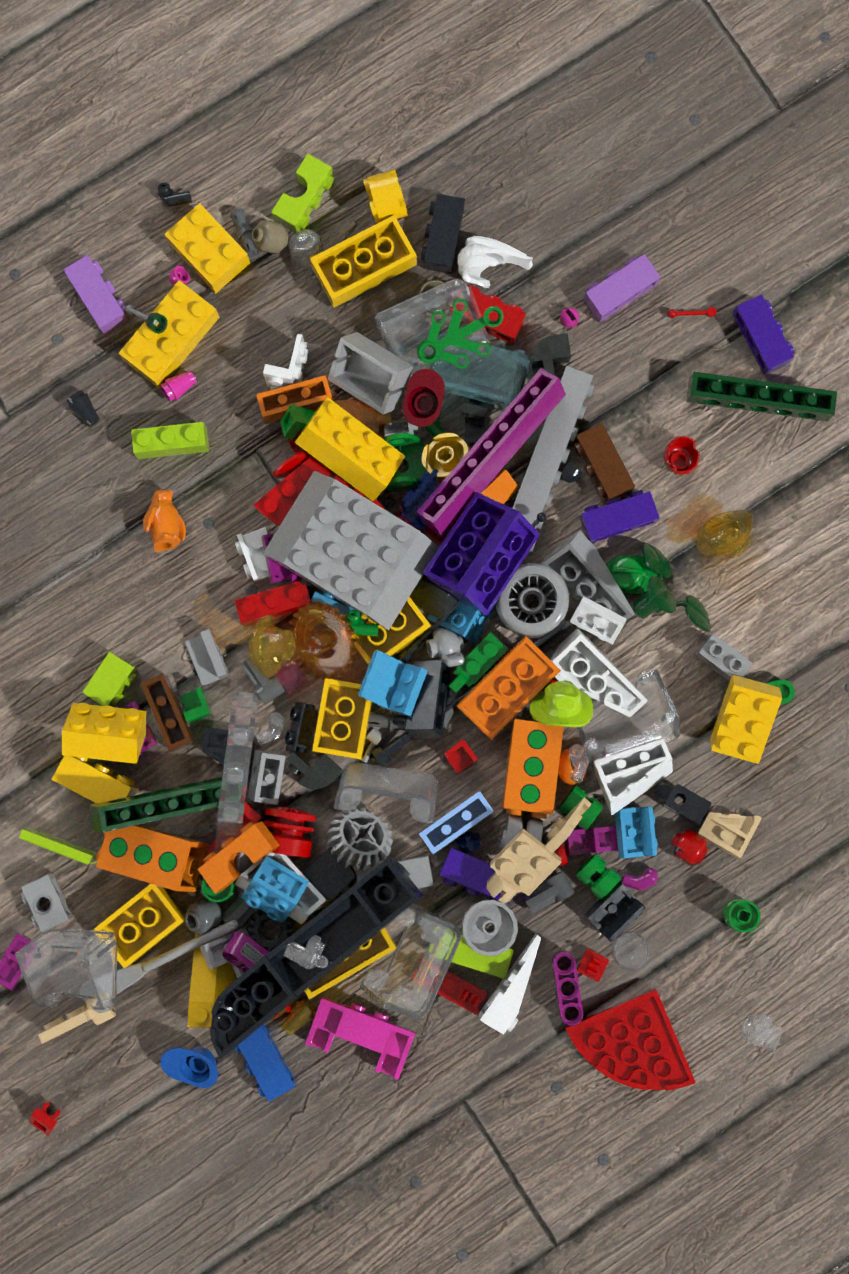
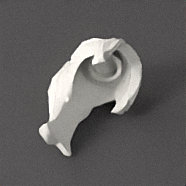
M482 236L467 238L465 241L466 246L458 254V271L463 280L488 289L490 281L480 277L481 272L487 267L512 263L529 270L533 266V257H529L525 253L498 240Z

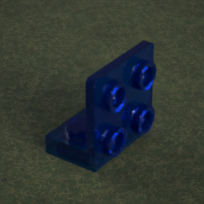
M436 468L431 473L427 471L418 481L419 484L416 487V491L411 489L402 499L400 515L422 533L427 527H425L416 511L440 485L436 480L439 473Z

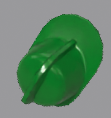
M615 556L606 564L622 593L645 594L644 592L647 591L650 577L657 576L646 565L643 556Z

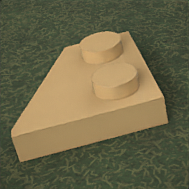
M584 797L564 819L560 816L552 824V829L546 835L549 839L545 848L553 853L570 836L582 819L581 815L592 803Z
M709 812L706 814L697 834L733 857L741 859L762 817Z

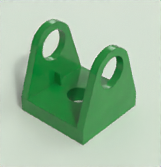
M410 433L386 436L384 440L405 455L403 461L409 465V469L405 473L396 471L387 487L381 493L428 489L427 473L422 463L424 441Z

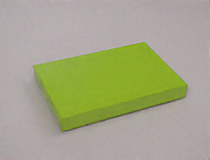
M22 829L19 835L20 839L79 862L85 864L98 862L97 852L37 829Z

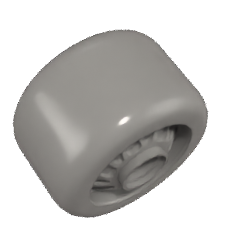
M526 563L519 566L496 601V608L502 623L511 632L522 637L538 638L552 631L564 620L569 606V593L564 580L555 570L543 564ZM536 596L539 599V605L536 608L527 607L525 604L527 597Z

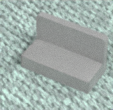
M210 629L200 632V636L185 642L203 686L230 676L213 632Z

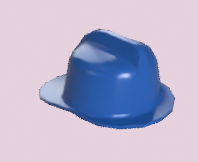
M201 1046L193 1047L190 1050L172 1048L164 1052L161 1057L160 1065L162 1070L175 1080L199 1088H209L218 1080L217 1060L207 1048Z

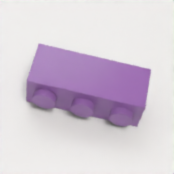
M645 254L639 258L634 256L625 263L624 268L619 271L615 269L607 274L606 280L600 284L598 282L591 284L586 289L584 301L600 323L656 286L661 277Z
M86 255L63 269L104 335L129 321L124 314L126 313V306L121 299L116 301L112 295L116 291L109 279L106 281L102 279L100 274L104 273L97 260L92 262L89 256Z

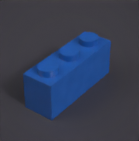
M265 1025L235 1047L238 1054L242 1052L246 1060L244 1066L250 1076L254 1074L258 1082L256 1088L262 1098L266 1097L268 1102L296 1086L297 1082Z

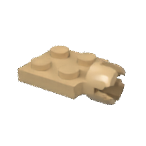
M522 828L490 862V867L494 869L495 873L487 880L486 888L493 898L500 893L501 896L497 901L501 903L509 902L520 892L529 896L561 864V857L554 852L551 853L545 848L543 843Z
M105 991L99 992L86 1000V1006L83 1005L66 1014V1020L61 1016L44 1025L45 1031L38 1034L41 1043L43 1044L91 1019L96 1025H99L115 1017V1007L109 1006L104 1009L102 1006L108 1002L109 995Z

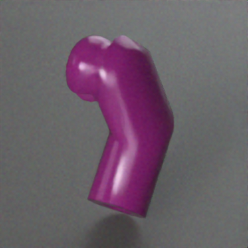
M653 868L646 869L645 873L640 877L625 873L622 883L627 887L643 891L657 883L658 873Z

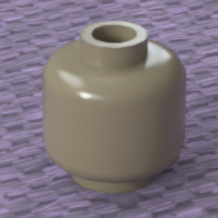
M263 220L253 229L252 240L258 250L275 254L286 247L288 233L282 224Z

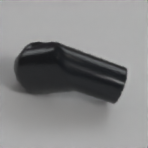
M168 183L159 184L158 195L160 199L170 206L192 202L190 191L176 193L170 188Z

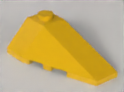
M196 933V934H195V938L198 937V936H200V935H202V934H197V933ZM200 947L194 949L187 1027L210 1028L212 1022L211 1012L215 1001L222 991L236 980V976L230 962L209 970Z

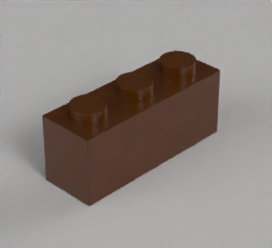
M603 423L578 434L573 446L579 457L583 456L586 462L584 467L590 478L593 477L596 481L597 486H595L598 496L601 499L604 498L607 502L633 491L635 485Z
M160 674L140 683L168 750L174 752L195 743L168 676Z

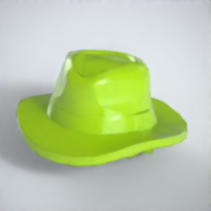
M557 681L549 684L545 691L538 693L530 702V714L537 722L545 725L582 727L592 719L593 703L591 697L584 691L578 690L571 681Z

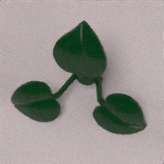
M644 542L642 544L644 545L642 548L644 561L657 576L650 577L647 591L644 592L645 595L633 603L636 614L640 618L645 619L655 611L657 613L661 611L673 613L676 611V607L683 606L685 607L686 615L695 625L708 633L711 632L708 613L704 605L696 597L688 595L686 601L675 602L673 595L663 582V577L667 579L671 577V567L667 558L659 549Z

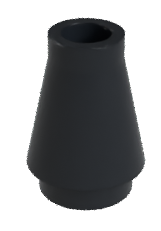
M80 390L67 399L68 408L81 418L88 427L100 420L87 393L85 394Z

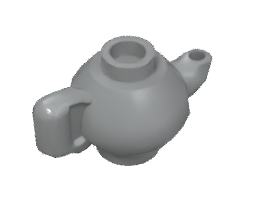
M442 626L437 627L433 632V639L426 641L430 659L437 658L442 660L449 667L462 665L464 663V657L460 650L464 649L462 637L460 635L457 636L448 629H443Z

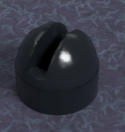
M566 463L561 475L565 482L573 483L579 479L582 472Z

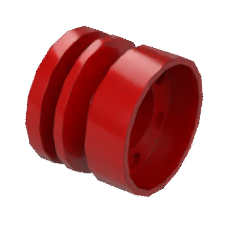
M287 807L266 808L265 815L276 816L275 822L264 820V825L274 828L271 834L280 845L271 853L310 858L313 841L302 836L305 832H314L315 828L304 826L305 821L316 822L317 816L301 809Z

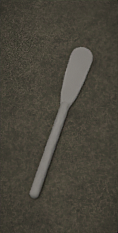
M231 920L147 962L129 965L126 968L111 971L88 981L82 987V999L86 1002L89 997L103 991L111 998L139 981L149 971L236 930L238 922Z

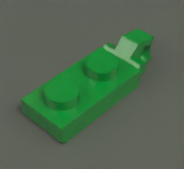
M490 632L466 656L464 663L456 667L457 669L453 673L457 677L449 687L456 693L464 684L468 687L475 684L508 648Z

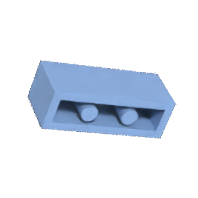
M478 791L420 832L419 835L432 854H434L494 811L481 792Z

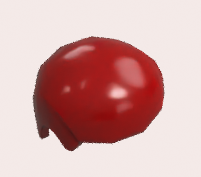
M687 436L676 437L666 446L663 459L670 472L680 476L690 474L698 466L700 452L697 451L695 440Z

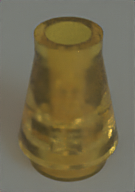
M305 998L297 1001L287 1019L281 1025L282 1029L292 1036L300 1028L314 1020L317 1009Z

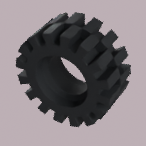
M260 910L250 921V926L248 927L249 937L268 952H271L294 934V923H292V918L287 917L284 922L277 921L281 927L280 935L275 939H268L262 933V926L266 921L272 919L267 916V913Z

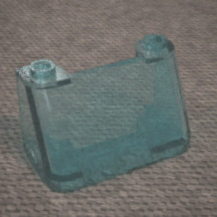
M448 331L445 334H440L438 340L445 337ZM450 345L443 350L455 355L459 353L467 354L469 357L468 366L460 369L455 364L438 359L434 363H430L429 369L438 372L443 378L445 395L452 393L494 404V408H498L500 404L501 407L506 409L524 388L531 358L523 350L514 349V351L491 345L490 354L486 357H480L475 352ZM481 345L479 347V351L481 353H486L488 351V347L486 345ZM459 357L457 362L460 365H464L467 360L465 357Z

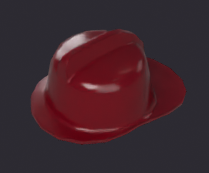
M423 368L416 371L408 381L403 401V413L408 422L417 427L431 425L440 414L445 395V384L438 372Z

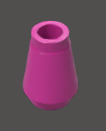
M189 370L163 380L164 383L160 385V389L169 402L172 400L177 401L197 381Z

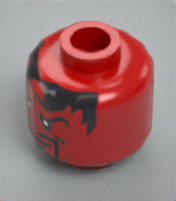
M690 829L684 831L683 834L678 832L671 842V845L674 846L673 856L688 866H693L696 863L700 865L709 850L707 840Z

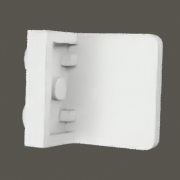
M297 334L289 369L265 364L263 375L270 390L302 382L303 372H301L302 363L306 364L308 358L307 342H304L302 334Z

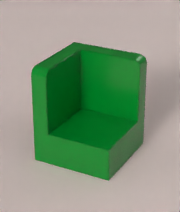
M291 404L280 420L284 438L293 440L298 431L305 428L316 411Z
M201 686L196 687L194 691L180 696L185 710L183 714L188 723L213 715L204 689Z

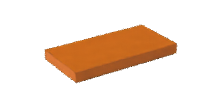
M525 636L456 706L492 740L561 670Z

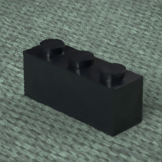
M437 194L436 202L431 201L429 216H433L432 223L427 224L425 238H428L427 247H422L420 260L424 261V269L452 274L464 213L465 198Z
M442 660L415 661L414 666L422 667L428 670L411 716H405V728L414 738H442L451 669Z

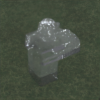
M317 935L310 938L306 948L294 942L288 944L283 955L306 969L316 966L318 968H325L328 965V959L323 955L321 956L325 944L320 942L321 938Z

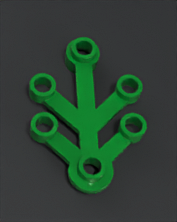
M457 298L453 303L454 311L447 335L438 341L440 326L444 324L446 314L442 310H435L431 316L432 325L428 339L422 340L417 347L418 358L427 364L434 363L439 359L455 364L458 368L463 369L469 364L468 355L465 353L455 355L444 351V348L452 345L475 352L480 357L488 356L491 351L488 342L481 341L478 343L465 339V337L487 325L490 327L499 326L503 321L502 310L497 306H490L485 310L484 316L459 329L462 315L467 310L468 303L464 298ZM462 301L465 304V308L458 310L456 308L457 302ZM490 312H497L498 318L491 320L489 318ZM435 314H442L443 320L437 322L434 319ZM481 345H486L488 347V351L486 353H481L479 351V347ZM432 347L434 352L431 355H427L424 349ZM465 357L467 362L464 365H460L457 359Z

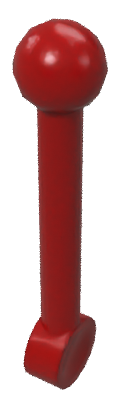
M710 307L708 310L675 311L670 309L667 315L671 319L676 316L707 315L712 318L716 315L717 311L714 307Z

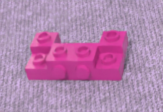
M322 997L305 1045H312L328 1053L334 1036L366 1047L381 1053L375 1071L389 1074L398 1080L416 1031L392 1023V1021L388 1020L389 1016L378 1011H375V1014L365 1011L366 1007L352 1002L351 1006L344 1005Z

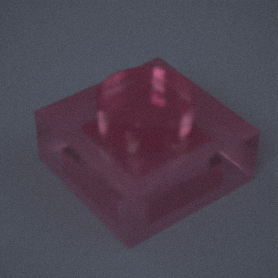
M294 660L274 673L288 694L308 681Z

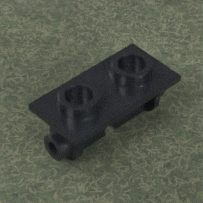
M296 702L295 706L292 707L290 712V720L292 722L290 730L285 735L287 750L306 753V749H309L312 732L304 731V727L314 726L317 713L315 705Z

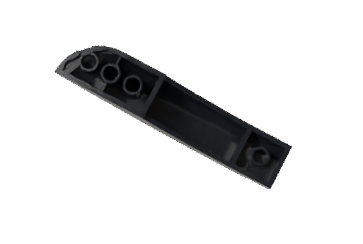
M392 857L386 858L331 905L260 959L222 991L212 1008L210 1027L211 1041L220 1059L298 999L424 896L410 879V873L402 864Z

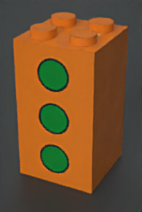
M519 719L512 721L501 808L506 809V814L522 816V811L531 812L530 817L546 819L547 814L553 815L564 726L545 725L539 722Z
M141 824L103 832L104 841L97 853L98 862L96 868L174 891L196 892L201 875L197 869L204 864L202 860L206 857L208 843Z

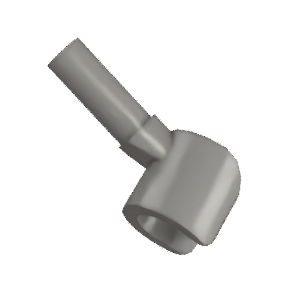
M376 728L372 729L366 736L371 744L361 760L367 763L373 749L383 738Z

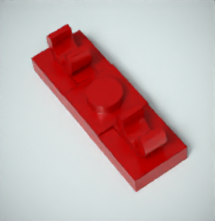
M422 957L411 977L415 982L475 1015L488 994L485 990L425 957Z

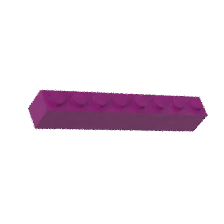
M542 368L535 374L416 511L425 527L440 537H444L459 519L476 492L481 494L566 395L558 377Z

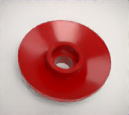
M305 450L297 453L278 466L272 473V476L275 479L287 477L312 455Z

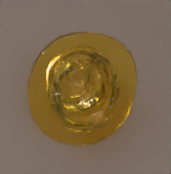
M747 510L728 511L707 520L697 535L696 545L698 551L710 557H739L751 544L750 535L753 527L751 513Z
M266 615L261 618L256 624L254 633L248 643L249 659L252 664L258 666L261 675L266 678L274 676L281 669L283 661L290 660L295 655L296 642L293 637V631L276 627L273 615Z

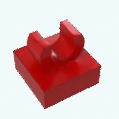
M586 948L577 967V972L599 982L609 959Z
M46 1102L41 1110L38 1107L30 1116L29 1123L49 1137L55 1129L56 1120L61 1111L58 1109L54 1115H48L46 1110L50 1103Z

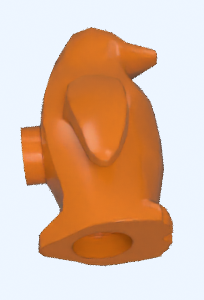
M162 489L155 491L149 509L143 519L144 531L150 533L155 552L173 549L185 539V523L172 503L173 491L171 490L166 491Z

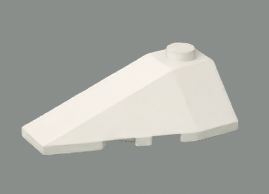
M578 628L559 645L550 659L561 670L555 676L558 681H571L578 690L584 691L591 698L628 717L635 714L648 701Z
M536 933L510 968L506 978H503L478 1013L482 1022L503 1035L506 1030L511 1032L518 1022L516 1016L519 1013L541 941V937Z

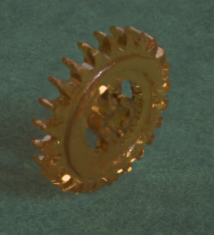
M311 602L306 606L300 607L299 611L293 614V617L297 619L289 621V624L295 627L287 630L288 633L295 635L289 638L287 642H294L296 644L289 651L299 652L293 660L303 659L299 668L309 666L306 674L316 671L315 679L322 675L323 681H325V678L334 680L337 677L343 676L346 671L351 669V663L355 662L353 655L357 653V649L353 646L357 644V640L352 638L355 632L349 629L350 621L345 622L346 616L344 614L339 615V609L336 607L331 608L329 603L316 602L314 604ZM316 624H323L330 628V630L324 628L317 632L312 631ZM330 649L335 650L331 657L321 655V653Z

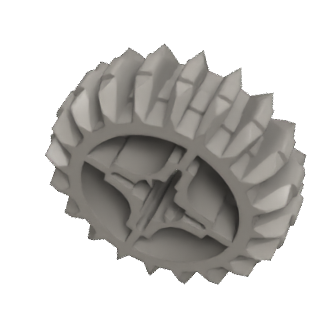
M354 806L350 810L346 808L341 813L335 815L333 821L329 824L326 836L329 839L327 846L332 847L331 855H338L337 862L342 860L346 862L345 868L353 865L355 871L361 867L365 872L369 868H376L390 854V847L393 842L390 838L392 831L386 830L388 823L381 822L382 815L376 817L374 816V810L368 813L365 806L360 810Z

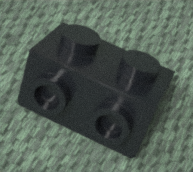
M619 881L606 896L598 900L584 915L612 942L634 920L639 918L646 907Z

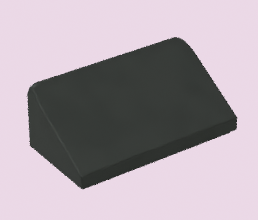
M420 578L410 597L416 606L442 621L446 619L457 603L450 594Z

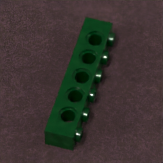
M693 372L689 378L686 402L828 422L835 415L837 391Z
M227 775L90 805L93 830L103 833L245 800L241 777Z

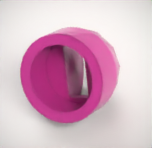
M177 266L171 270L169 281L172 285H175L179 280L184 284L189 282L190 275L184 267Z
M568 307L561 312L560 323L564 327L572 328L578 323L579 314L576 309ZM566 312H569L575 320L572 321Z

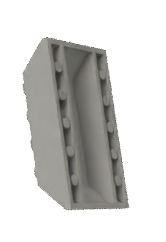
M314 471L263 554L389 631L422 577L428 563L438 551L439 546L416 528L336 479Z

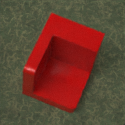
M464 739L443 754L457 774L478 760Z

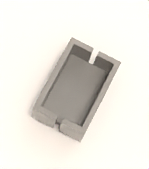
M358 332L341 337L335 357L338 359L333 361L327 380L383 415L398 409L406 390L403 387L408 384L414 366Z

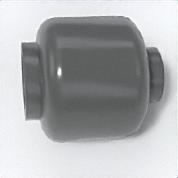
M207 898L192 903L187 907L185 924L189 930L197 934H204L217 928L222 921L221 907L216 902L210 901Z

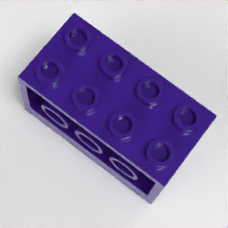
M476 492L459 519L455 522L446 539L441 543L432 560L428 563L423 574L454 599L487 616L540 533L519 511Z

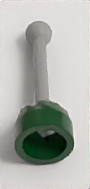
M132 305L126 306V313L134 314L146 320V326L150 331L160 334L167 328L168 321L164 315L151 313L147 316L135 310Z

